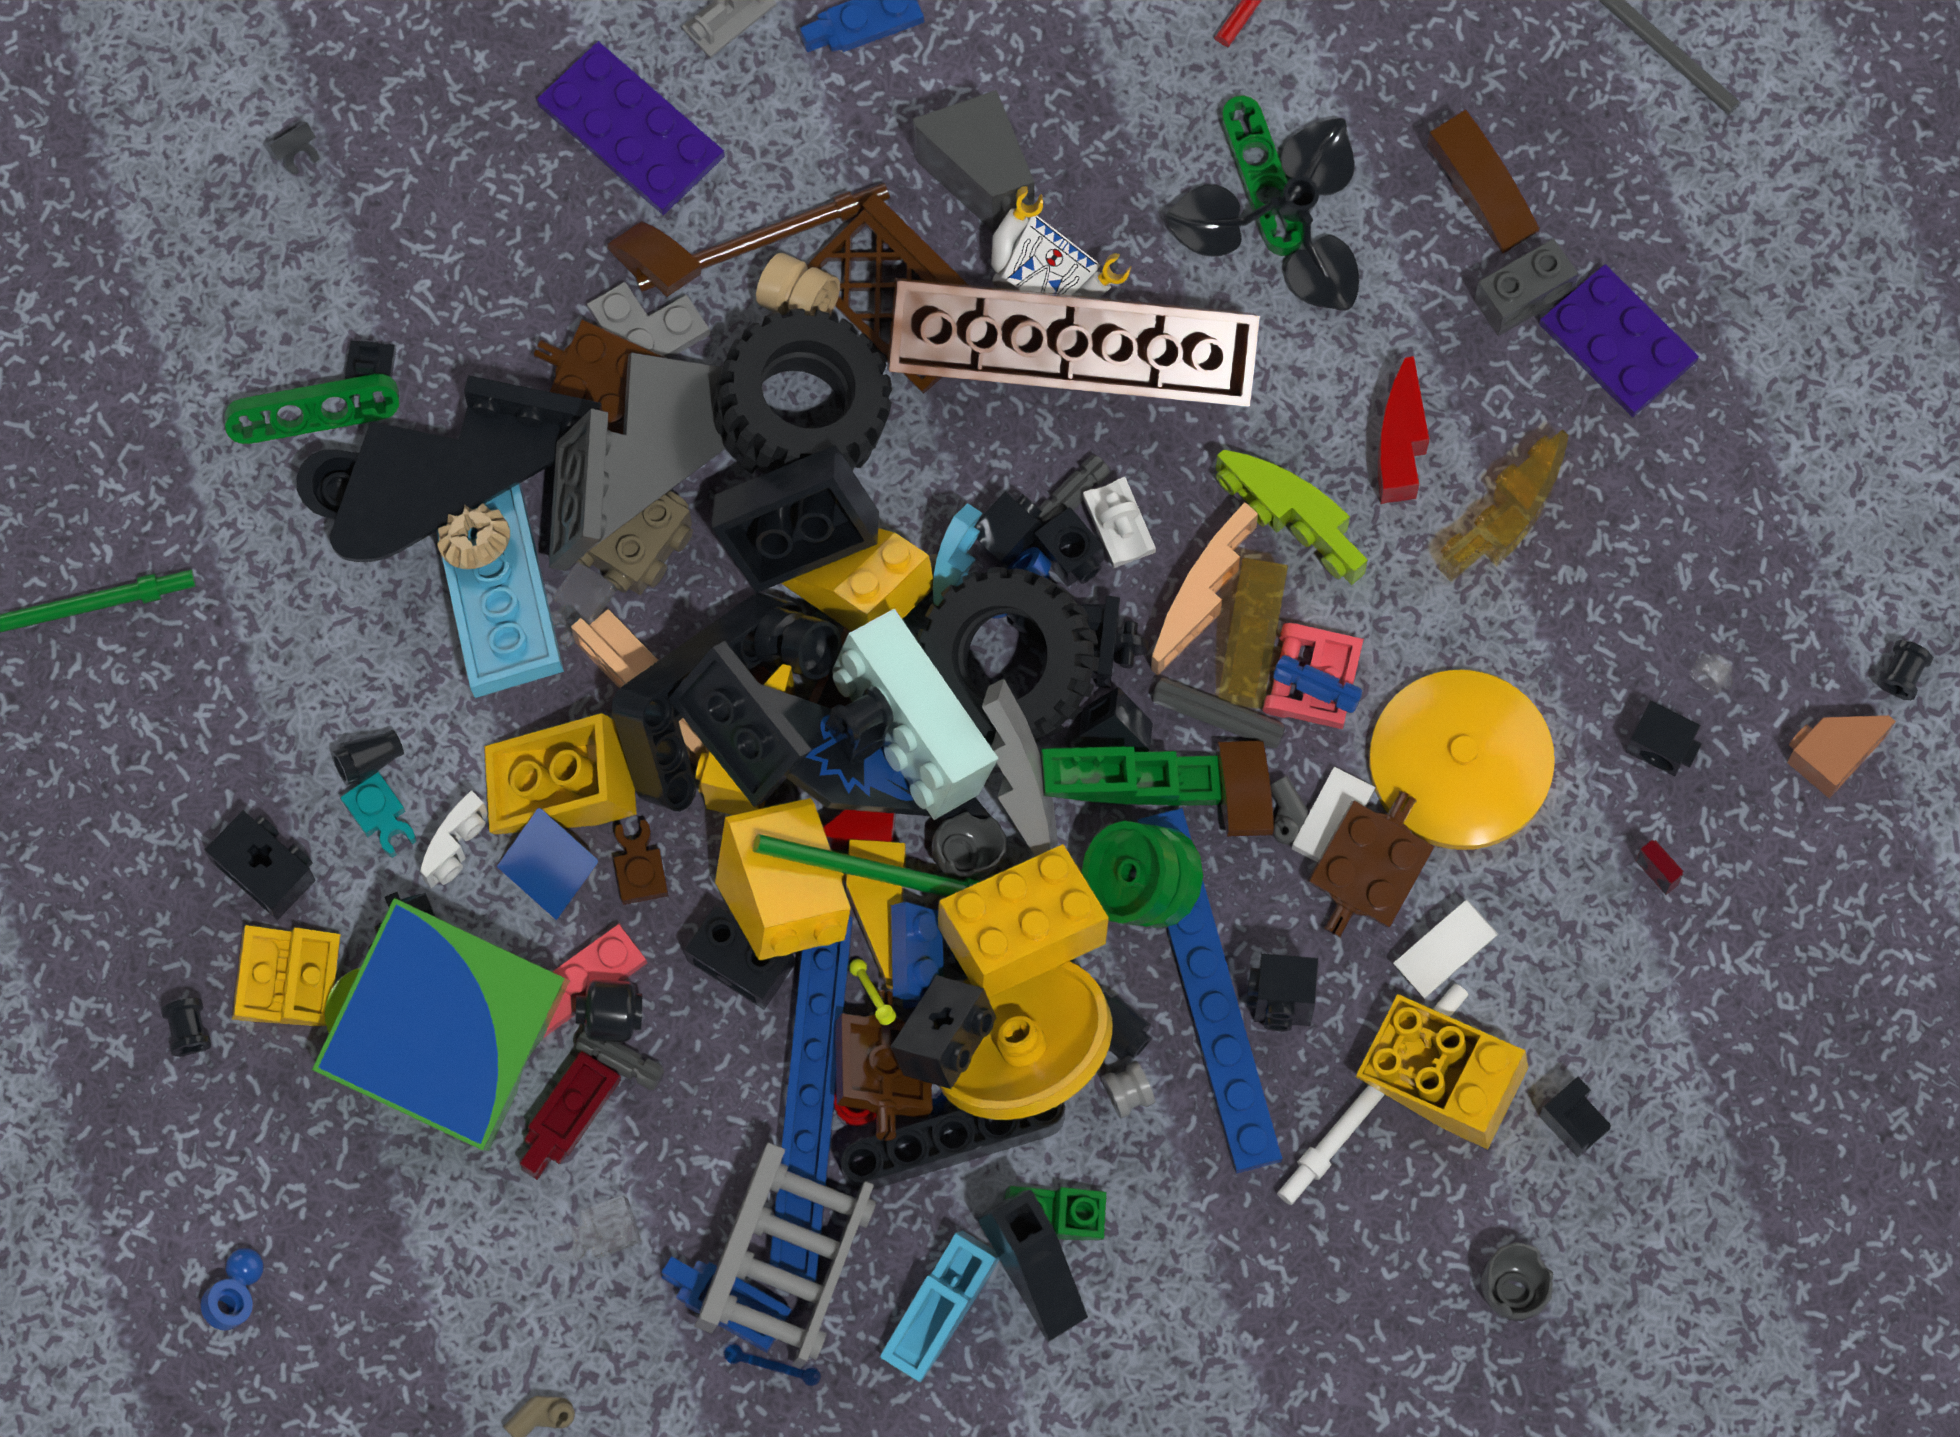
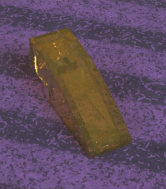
M1243 557L1218 699L1238 706L1263 709L1288 565Z

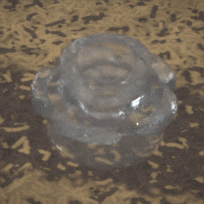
M1701 653L1697 656L1696 664L1690 670L1693 681L1711 695H1718L1724 687L1727 689L1732 687L1733 678L1729 675L1733 672V669L1723 656L1717 653H1712L1711 655Z

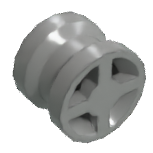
M1136 1060L1127 1064L1123 1072L1118 1074L1109 1072L1102 1075L1104 1088L1119 1118L1122 1119L1129 1116L1131 1110L1139 1105L1148 1107L1155 1104L1151 1086Z

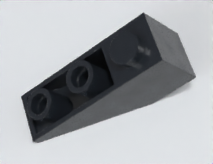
M1031 1189L1010 1196L976 1217L1047 1342L1088 1318L1056 1232Z

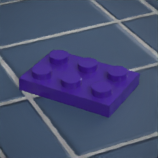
M1606 264L1541 318L1539 323L1632 418L1691 368L1699 358Z

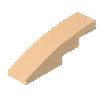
M1246 502L1241 505L1212 538L1188 573L1167 613L1152 655L1151 670L1157 676L1221 613L1222 599L1215 593L1238 572L1240 556L1234 550L1257 526L1258 513Z

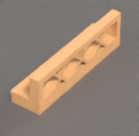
M609 609L590 625L580 618L571 626L575 643L619 688L659 661ZM682 718L678 722L690 761L697 767L701 753H709L710 751L685 719Z

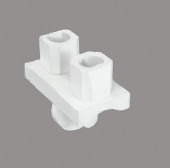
M1125 477L1117 479L1104 487L1083 492V499L1113 568L1155 553V545Z

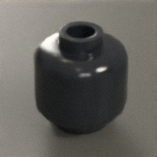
M592 980L587 986L586 996H576L575 1024H585V1034L592 1041H629L633 1036L634 1030L641 1031L643 993H635V987L629 981Z

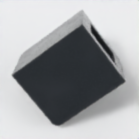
M1117 687L1083 707L1079 736L1091 748L1134 747V752L1150 751L1153 723L1122 689Z
M1576 1077L1543 1106L1539 1116L1577 1158L1611 1128V1124L1587 1099L1591 1089L1579 1077Z

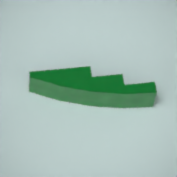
M1134 747L1051 748L1041 750L1044 796L1091 802L1168 806L1219 805L1222 801L1218 756L1177 757L1176 751L1134 752Z

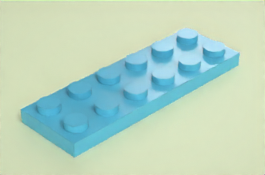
M521 483L485 503L492 511L499 509L510 528L509 543L500 557L492 563L476 569L454 567L442 557L469 685L475 698L564 672ZM474 527L468 530L467 537L473 546L477 545L475 539H477L478 532Z

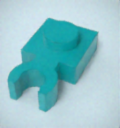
M379 772L340 797L342 803L367 838L376 831H380V844L389 857L393 858L397 855L390 844V840L394 835L404 834L411 844L417 842L411 826L396 820L397 817L406 811Z

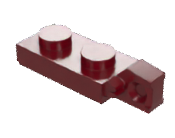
M581 1051L528 1126L529 1133L524 1141L531 1148L520 1162L521 1170L538 1180L551 1160L560 1165L565 1157L571 1154L621 1081V1076Z

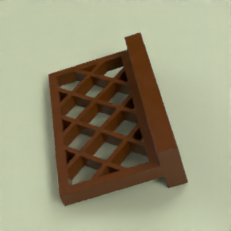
M874 193L862 204L864 210L815 256L807 266L808 269L811 267L821 269L829 261H845L844 283H840V291H844V301L838 296L835 307L861 333H865L873 342V345L888 359L889 344H886L881 339V322L891 321L892 313H882V291H894L895 283H882L883 261L902 260L907 265V279L914 280L915 273L922 281L968 284ZM867 226L877 236L876 252L852 253L853 238ZM883 243L893 252H883ZM845 246V253H838ZM852 261H876V282L851 283ZM851 291H875V313L856 314L850 308ZM864 321H874V331ZM902 373L922 394L942 378L926 375L921 379L917 374Z

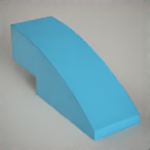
M963 1230L955 1233L932 1274L926 1277L880 1358L918 1382H922L1000 1261L995 1250Z

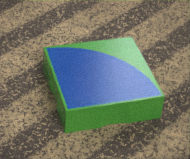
M394 898L312 1070L482 1151H489L518 1092L525 1064L531 1053L542 1041L570 980Z

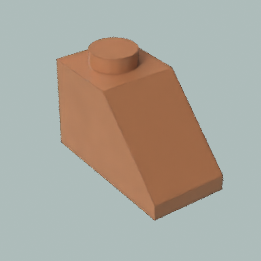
M1889 715L1826 717L1822 718L1813 729L1806 724L1789 743V746L1794 750L1787 763L1830 799L1889 735L1896 721Z

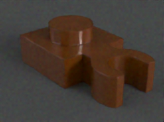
M640 820L642 833L635 840L625 837L622 824L616 825L615 835L617 842L623 850L627 851V855L614 857L623 905L669 896L660 848L646 851V847L651 841V830L646 820Z

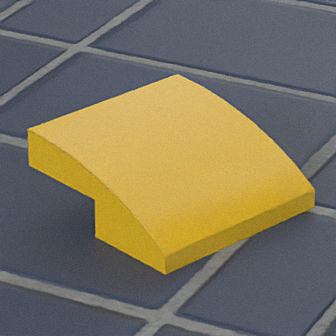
M245 925L242 932L232 1019L251 1022L326 1026L325 1006L328 996L335 985L340 934L295 927L290 932Z

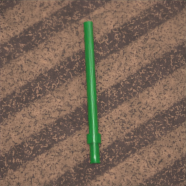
M192 569L157 577L156 573L137 577V582L3 613L0 614V633L142 600L143 604L162 600L161 595L196 587L195 576Z
M761 834L756 835L753 843V852L945 897L981 882L971 878H966L963 881L954 880Z

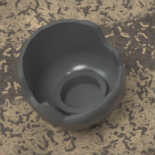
M963 812L943 821L932 838V857L934 862L949 878L963 881L966 878L980 880L988 877L1006 853V835L997 820L993 817L979 819L972 816L969 812Z
M1514 1242L1500 1247L1485 1264L1481 1277L1482 1293L1486 1302L1499 1316L1510 1321L1522 1322L1538 1316L1552 1299L1553 1271L1549 1270L1540 1257V1250L1535 1246ZM1510 1281L1519 1282V1283H1521L1526 1289H1523V1288H1521V1287H1519V1286H1516V1285H1514V1284H1512V1283H1509V1282H1510Z

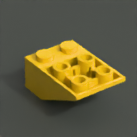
M1397 994L1356 1077L1435 1125L1488 1149L1529 1067L1526 1050Z

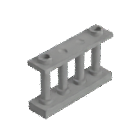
M767 1143L759 1157L694 1327L712 1334L719 1322L727 1324L730 1320L798 1347L792 1366L801 1369L809 1357L817 1359L827 1333L819 1329L858 1226L866 1228L873 1214L876 1201L869 1199L874 1185L865 1181L858 1190L856 1197H851L787 1171L788 1166L780 1163L785 1149ZM779 1189H782L847 1215L848 1219L839 1242L771 1215V1209L764 1207L769 1191L772 1190L778 1193ZM764 1232L832 1259L823 1284L819 1285L754 1259V1253L747 1251L752 1235L761 1236ZM747 1276L815 1303L806 1329L737 1303V1297L730 1295L736 1277L744 1280Z

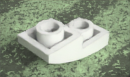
M472 790L448 814L438 828L424 856L420 872L425 883L431 889L438 882L442 885L449 883L461 872L463 868L461 862L466 858L462 847L457 842L462 838L465 841L471 840L485 826L486 822L484 819L488 816L486 807Z
M1467 899L1393 964L1416 990L1426 998L1491 942L1498 933Z

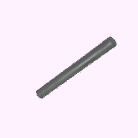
M1600 0L1606 8L1724 112L1730 115L1740 105L1741 102L1627 1Z

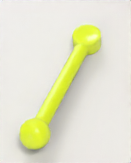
M862 959L852 960L849 965V971L853 976L859 978L877 1008L875 1013L877 1020L881 1025L891 1024L896 1018V1013L890 1005H885L866 973V962Z

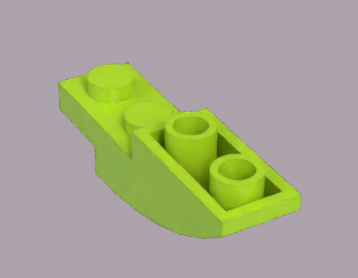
M1222 450L1217 455V481L1229 494L1234 495L1238 493L1258 513L1257 523L1260 526L1265 527L1268 524L1277 533L1291 522L1293 525L1290 528L1296 539L1305 547L1313 545L1324 556L1321 559L1322 563L1336 579L1344 577L1353 585L1365 575L1368 560L1343 535L1348 530L1350 516L1332 499L1292 472L1268 461L1229 450Z

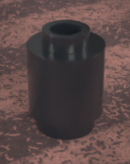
M1104 991L1103 995L1109 1005L1113 1025L1112 1038L1108 1050L1120 1060L1127 1055L1135 1059L1152 1039L1147 1034L1151 1024L1119 996L1111 997Z

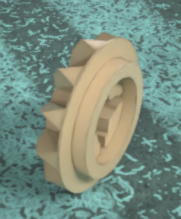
M484 503L477 509H470L464 505L462 514L458 516L448 514L447 525L438 528L439 542L437 546L444 560L450 565L461 569H476L492 563L502 555L510 540V528L499 509L492 511ZM472 527L478 531L477 539H475L477 545L475 546L467 538L468 530Z

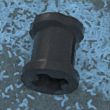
M1898 640L1893 647L1895 656L1887 672L1880 674L1877 684L1883 691L1903 700L1911 701L1917 695L1916 684L1924 667H1929L1934 657L1926 648L1919 644Z
M199 998L177 1000L161 1008L162 1017L168 1019L173 1043L170 1045L172 1056L183 1057L211 1048L210 1036H206L200 1014L204 1006Z

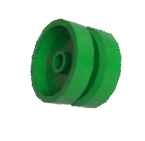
M1131 821L1110 824L1093 838L1085 853L1081 872L1109 917L1108 921L1159 929L1177 924L1191 912L1200 896L1203 880L1201 857L1191 839L1178 829Z

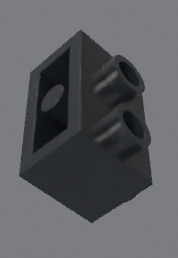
M716 904L684 949L687 962L763 1010L766 1009L795 966L793 953L759 960L730 908L728 911H725Z
M1261 953L1259 968L1250 967L1247 986L1246 1008H1255L1254 1022L1264 1023V1028L1271 1031L1292 1030V1025L1310 1026L1315 1007L1318 958Z

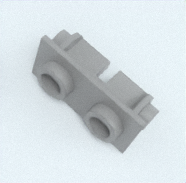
M714 0L685 23L682 29L711 58L777 4L774 0Z

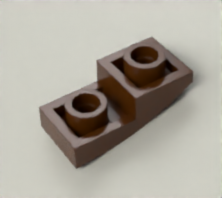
M642 221L607 245V249L636 278L644 274L666 297L701 275L702 264L671 237Z
M1218 742L1215 754L1219 758L1220 778L1223 788L1220 804L1227 837L1273 835L1272 796L1264 742Z

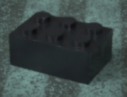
M834 445L716 494L712 529L754 591L758 593L876 545L879 510L837 446Z

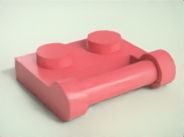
M1294 623L1282 625L1279 638L1283 645L1279 659L1283 655H1287L1298 660L1301 646L1314 647L1310 666L1339 678V683L1345 685L1346 682L1354 684L1364 639ZM1274 679L1271 695H1267L1264 700L1262 709L1264 713L1343 729L1347 712L1337 708L1336 702L1331 700L1330 704L1306 693L1303 694L1302 701L1291 699L1289 695L1292 683L1288 686Z

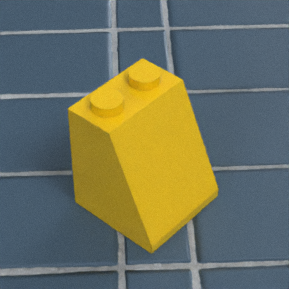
M807 798L725 817L715 884L757 958L763 960L776 956H785L793 952L818 946H827L845 940L851 907L837 871L753 852V843L757 834L830 850L813 800Z

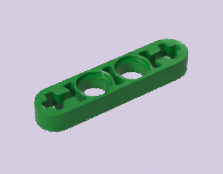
M1235 96L1224 105L1222 127L1251 208L1255 211L1265 205L1257 197V193L1261 188L1272 186L1281 192L1288 181L1258 102L1248 96ZM1236 110H1242L1244 115H1251L1248 123L1251 135L1243 138L1244 130L1241 122L1233 120ZM1256 147L1266 152L1268 160L1260 166L1249 165L1243 158L1246 150ZM1273 209L1256 219L1264 244L1269 251L1276 255H1291L1297 252L1302 245L1301 221L1292 222L1282 217L1281 220L1285 230H1294L1291 233V239L1289 242H1284L1279 236L1273 237L1277 232L1275 216L1280 214L1278 209Z
M372 374L240 398L229 404L225 411V431L234 442L252 444L368 423L370 421L384 420L397 412L399 408V390L396 382L390 376ZM381 391L385 401L376 402L373 393ZM355 394H359L361 407L355 408ZM331 397L342 398L347 403L346 407L337 413L327 412L323 409L322 404ZM287 405L297 406L303 412L298 419L293 421L283 420L277 413L282 407ZM269 410L270 412L269 424H265L263 411ZM248 416L251 426L243 427L239 417Z

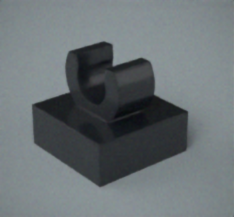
M299 121L263 144L272 159L279 161L283 158L286 170L294 175L299 173L297 166L294 164L296 153L304 151L312 163L319 161L316 149L306 144L316 138L307 122Z
M350 340L344 379L372 374H384L392 378L396 357L395 345Z

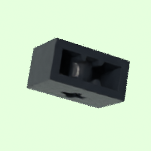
M242 810L204 851L219 870L278 921L316 881L309 868L313 862L296 845L292 844L289 849L282 845L276 839L280 833L263 816L259 815L254 820ZM259 856L265 860L270 858L272 864L266 868L262 864L256 865L255 860Z
M936 975L891 1045V1049L904 1076L952 1089L961 1073L965 1072L969 1067L974 1052L983 1038L989 1035L996 1019L984 988Z

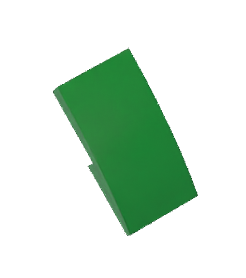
M1009 1186L1006 1189L1005 1199L1016 1193L1031 1189L1053 1226L1058 1239L1081 1241L1104 1239L1107 1192L1060 1187L1056 1191Z

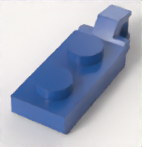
M850 0L826 9L827 11L817 15V21L801 27L800 31L801 39L807 52L827 45L830 46L832 52L838 50L845 52L924 23V15L917 0Z
M671 1256L661 1272L663 1275L662 1279L679 1288L680 1291L676 1298L683 1302L687 1308L699 1314L717 1266L711 1262L707 1265L698 1260L694 1268H691ZM736 1277L730 1295L737 1297V1303L786 1322L792 1309ZM730 1320L727 1324L718 1323L720 1327L765 1353L769 1352L776 1340L773 1337Z

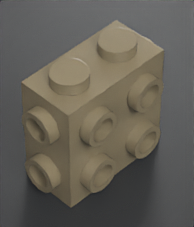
M671 491L667 492L575 563L585 569H589L591 565L595 566L605 573L604 579L622 593H626L630 589L641 595L647 586L654 588L661 581L667 570L665 561L673 550L677 552L682 551L691 539L693 529L690 528L692 521L688 504L677 494Z

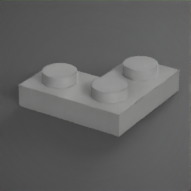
M626 282L587 304L589 312L599 327L668 359L711 335L709 327L687 294L650 316L646 314Z

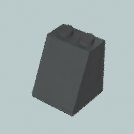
M997 90L913 118L914 155L917 162L992 231L997 230L1010 209L1017 208L1016 194L1021 187H1028V193L1022 202L1025 205L1034 204L1035 182Z

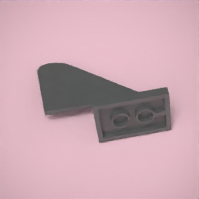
M631 353L628 356L623 434L607 430L608 412L590 409L557 441L548 568L566 571L587 552L726 449L724 444L728 435L722 436L718 434L715 424L718 413L713 410L714 394L717 389L716 384L722 367Z

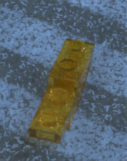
M1563 429L1551 439L1546 435L1538 440L1528 452L1530 457L1519 467L1513 463L1504 469L1495 480L1497 485L1493 501L1499 507L1497 508L1494 504L1487 507L1474 521L1476 525L1474 529L1465 536L1461 533L1456 534L1443 546L1439 570L1450 582L1455 580L1484 554L1497 567L1530 532L1542 514L1560 473L1569 437Z

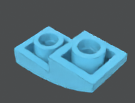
M968 503L953 517L940 545L933 578V603L937 606L944 599L941 593L949 585L958 586L963 583L962 577L968 575V571L976 560L967 552L980 534L975 525L982 512Z

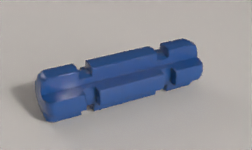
M1283 655L1279 659L1273 675L1276 681L1288 686L1291 683L1296 684L1297 690L1328 704L1332 700L1337 703V708L1346 712L1353 713L1362 697V689L1348 682L1342 685L1339 683V678L1307 664L1305 667L1299 666L1300 661L1287 655Z

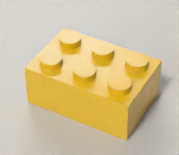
M1064 844L939 900L938 929L971 984L984 988L988 998L1105 945L1109 917Z

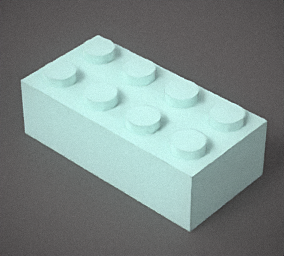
M892 609L850 632L832 669L834 683L838 691L844 697H849L852 702L862 697L864 690L871 686L877 687L886 697L892 709L894 719L885 737L883 745L884 754L889 765L895 771H901L909 783L910 792L916 804L922 809H927L933 820L979 795L999 758L897 611Z

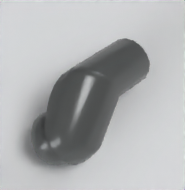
M1287 775L1270 786L1271 793L1279 805L1274 820L1273 835L1278 842L1289 845L1295 841L1300 829L1304 825L1308 811Z

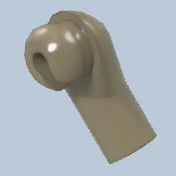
M534 1396L502 1427L512 1437H526L536 1426L561 1429L568 1427L574 1421L575 1411L571 1402L565 1398Z

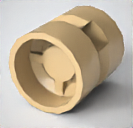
M778 253L768 262L761 274L756 291V301L759 306L772 312H779L781 315H786L790 309H804L805 315L814 316L816 310L830 313V317L838 300L840 281L836 276L816 267L808 269L805 262L786 253Z

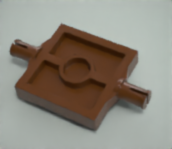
M581 320L572 342L565 350L541 340L537 347L552 353V356L537 349L534 352L535 358H539L557 367L556 378L550 392L600 402L603 411L608 412L607 430L623 434L628 356L631 353L666 358L585 320Z
M1399 791L1388 814L1376 813L1356 801H1351L1307 880V883L1327 893L1337 905L1326 926H1324V930L1330 933L1335 928L1333 935L1341 938L1353 914L1367 916L1377 923L1390 928L1435 847L1412 834L1409 828L1403 824L1413 805L1417 802L1414 797H1408L1407 793Z
M885 990L877 991L885 1005H890L893 1008V993L887 991L885 994ZM874 1005V1015L862 1017L841 1013L835 1022L837 1105L874 1112L876 1114V1138L882 1140L884 1137V1141H889L896 1138L895 1115L925 1119L932 1111V1084L903 1075L891 1045L906 1022L895 1018L891 1024L881 1025L876 1018L877 1008Z

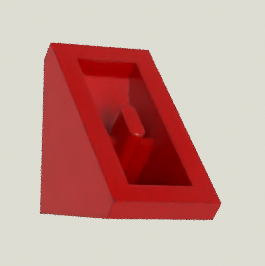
M845 809L823 827L830 849L849 851L850 840L894 842L896 814Z

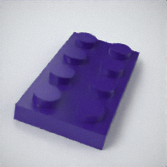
M599 41L536 99L538 106L663 216L725 157L724 150Z

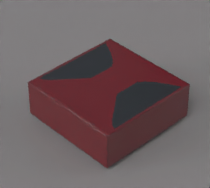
M1652 839L1640 849L1635 861L1665 895L1669 894L1679 885L1683 876V870L1656 840Z

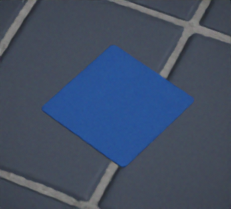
M538 808L501 859L497 868L557 920L598 864V859L544 810Z

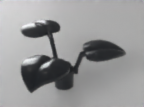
M1344 118L1325 120L1310 125L1295 134L1286 143L1281 153L1280 162L1285 176L1290 180L1284 186L1279 197L1271 198L1270 202L1247 216L1238 218L1240 203L1232 192L1225 187L1210 184L1202 185L1189 191L1175 206L1166 212L1165 219L1167 225L1179 242L1197 254L1217 257L1227 255L1238 249L1242 241L1239 226H1246L1271 210L1278 209L1281 216L1286 220L1292 222L1301 221L1302 241L1306 249L1295 252L1289 259L1286 269L1287 282L1292 292L1299 299L1310 305L1342 311L1351 309L1356 301L1359 291V272L1355 256L1350 247L1343 240L1333 235L1321 237L1314 245L1311 241V223L1313 218L1310 213L1316 205L1319 195L1327 196L1342 191L1349 184L1354 174V154Z

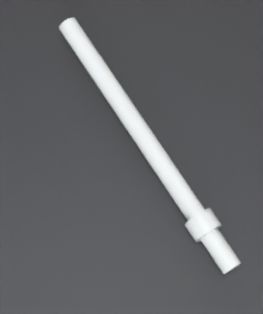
M1454 983L1433 1010L1451 1017L1469 994L1463 987ZM1368 1085L1315 1149L1312 1147L1308 1148L1297 1161L1299 1168L1277 1192L1284 1202L1292 1205L1313 1179L1320 1180L1331 1167L1329 1160L1385 1094Z

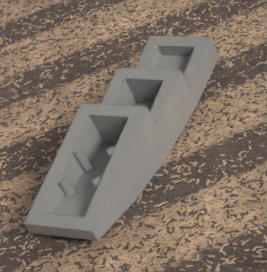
M1005 679L988 686L982 704L983 710L997 730L991 748L999 758L996 763L1004 774L998 799L1036 857L1058 847L1054 803L1052 797L1044 796L1041 755L1028 722Z

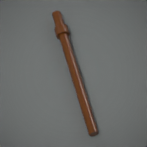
M885 183L854 194L847 191L834 196L833 202L691 255L702 264V269L838 218L842 222L859 215L858 211L864 209L862 204L874 193L883 201L889 200L890 195ZM644 274L636 278L641 292L656 287Z

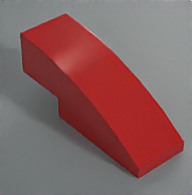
M1414 356L1404 358L1393 382L1385 408L1378 448V485L1381 504L1417 498L1419 479L1414 456L1427 454L1430 439Z

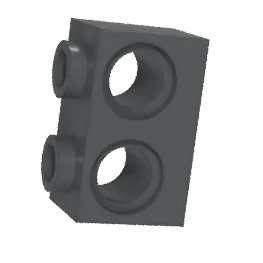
M1553 238L1478 281L1474 302L1497 336H1500L1571 294L1576 285L1578 272Z

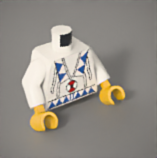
M1023 186L1017 191V208L1009 210L992 237L991 266L996 272L992 280L994 286L1002 289L1100 298L1111 288L1110 283L1121 284L1126 281L1131 272V266L1122 274H1115L1110 269V264L1114 263L1120 254L1114 253L1110 255L1103 266V272L1097 271L1101 264L1037 216L1043 208L1042 194L1038 197L1035 204L1025 205L1022 200L1028 193V187Z

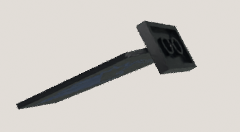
M725 641L713 646L668 698L754 807L766 801L787 778L827 808L931 816L927 809H922L916 804L910 792V785L901 771L897 772L889 765L883 746L865 760L851 764L825 726L831 715L830 708L759 684ZM976 797L940 816L943 818H953L963 812H969L972 816L979 819L991 817Z

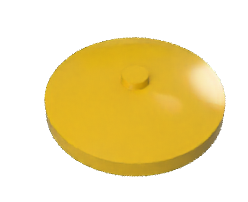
M1448 670L1433 673L1403 688L1382 711L1373 731L1369 752L1372 784L1386 812L1390 811L1399 791L1407 793L1408 797H1414L1417 802L1413 805L1403 824L1409 828L1412 834L1429 844L1456 850H1472L1498 844L1509 839L1527 826L1536 816L1547 797L1552 783L1555 763L1554 746L1550 731L1542 714L1532 701L1510 683L1496 676L1472 670Z
M1068 961L988 998L996 1016L991 1032L983 1038L971 1058L969 1067L965 1072L961 1073L952 1089L938 1087L956 1107L986 1119L1011 1120L1025 1118L1045 1112L1065 1102L1092 1079L1102 1065L1110 1047L1113 1028L1112 1015L1100 986L1087 971ZM968 978L963 981V983L972 985Z

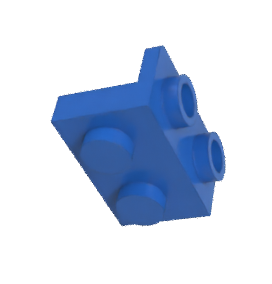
M902 902L891 905L893 997L903 999V1008L914 1010L936 975L944 977L943 935L938 929V911Z

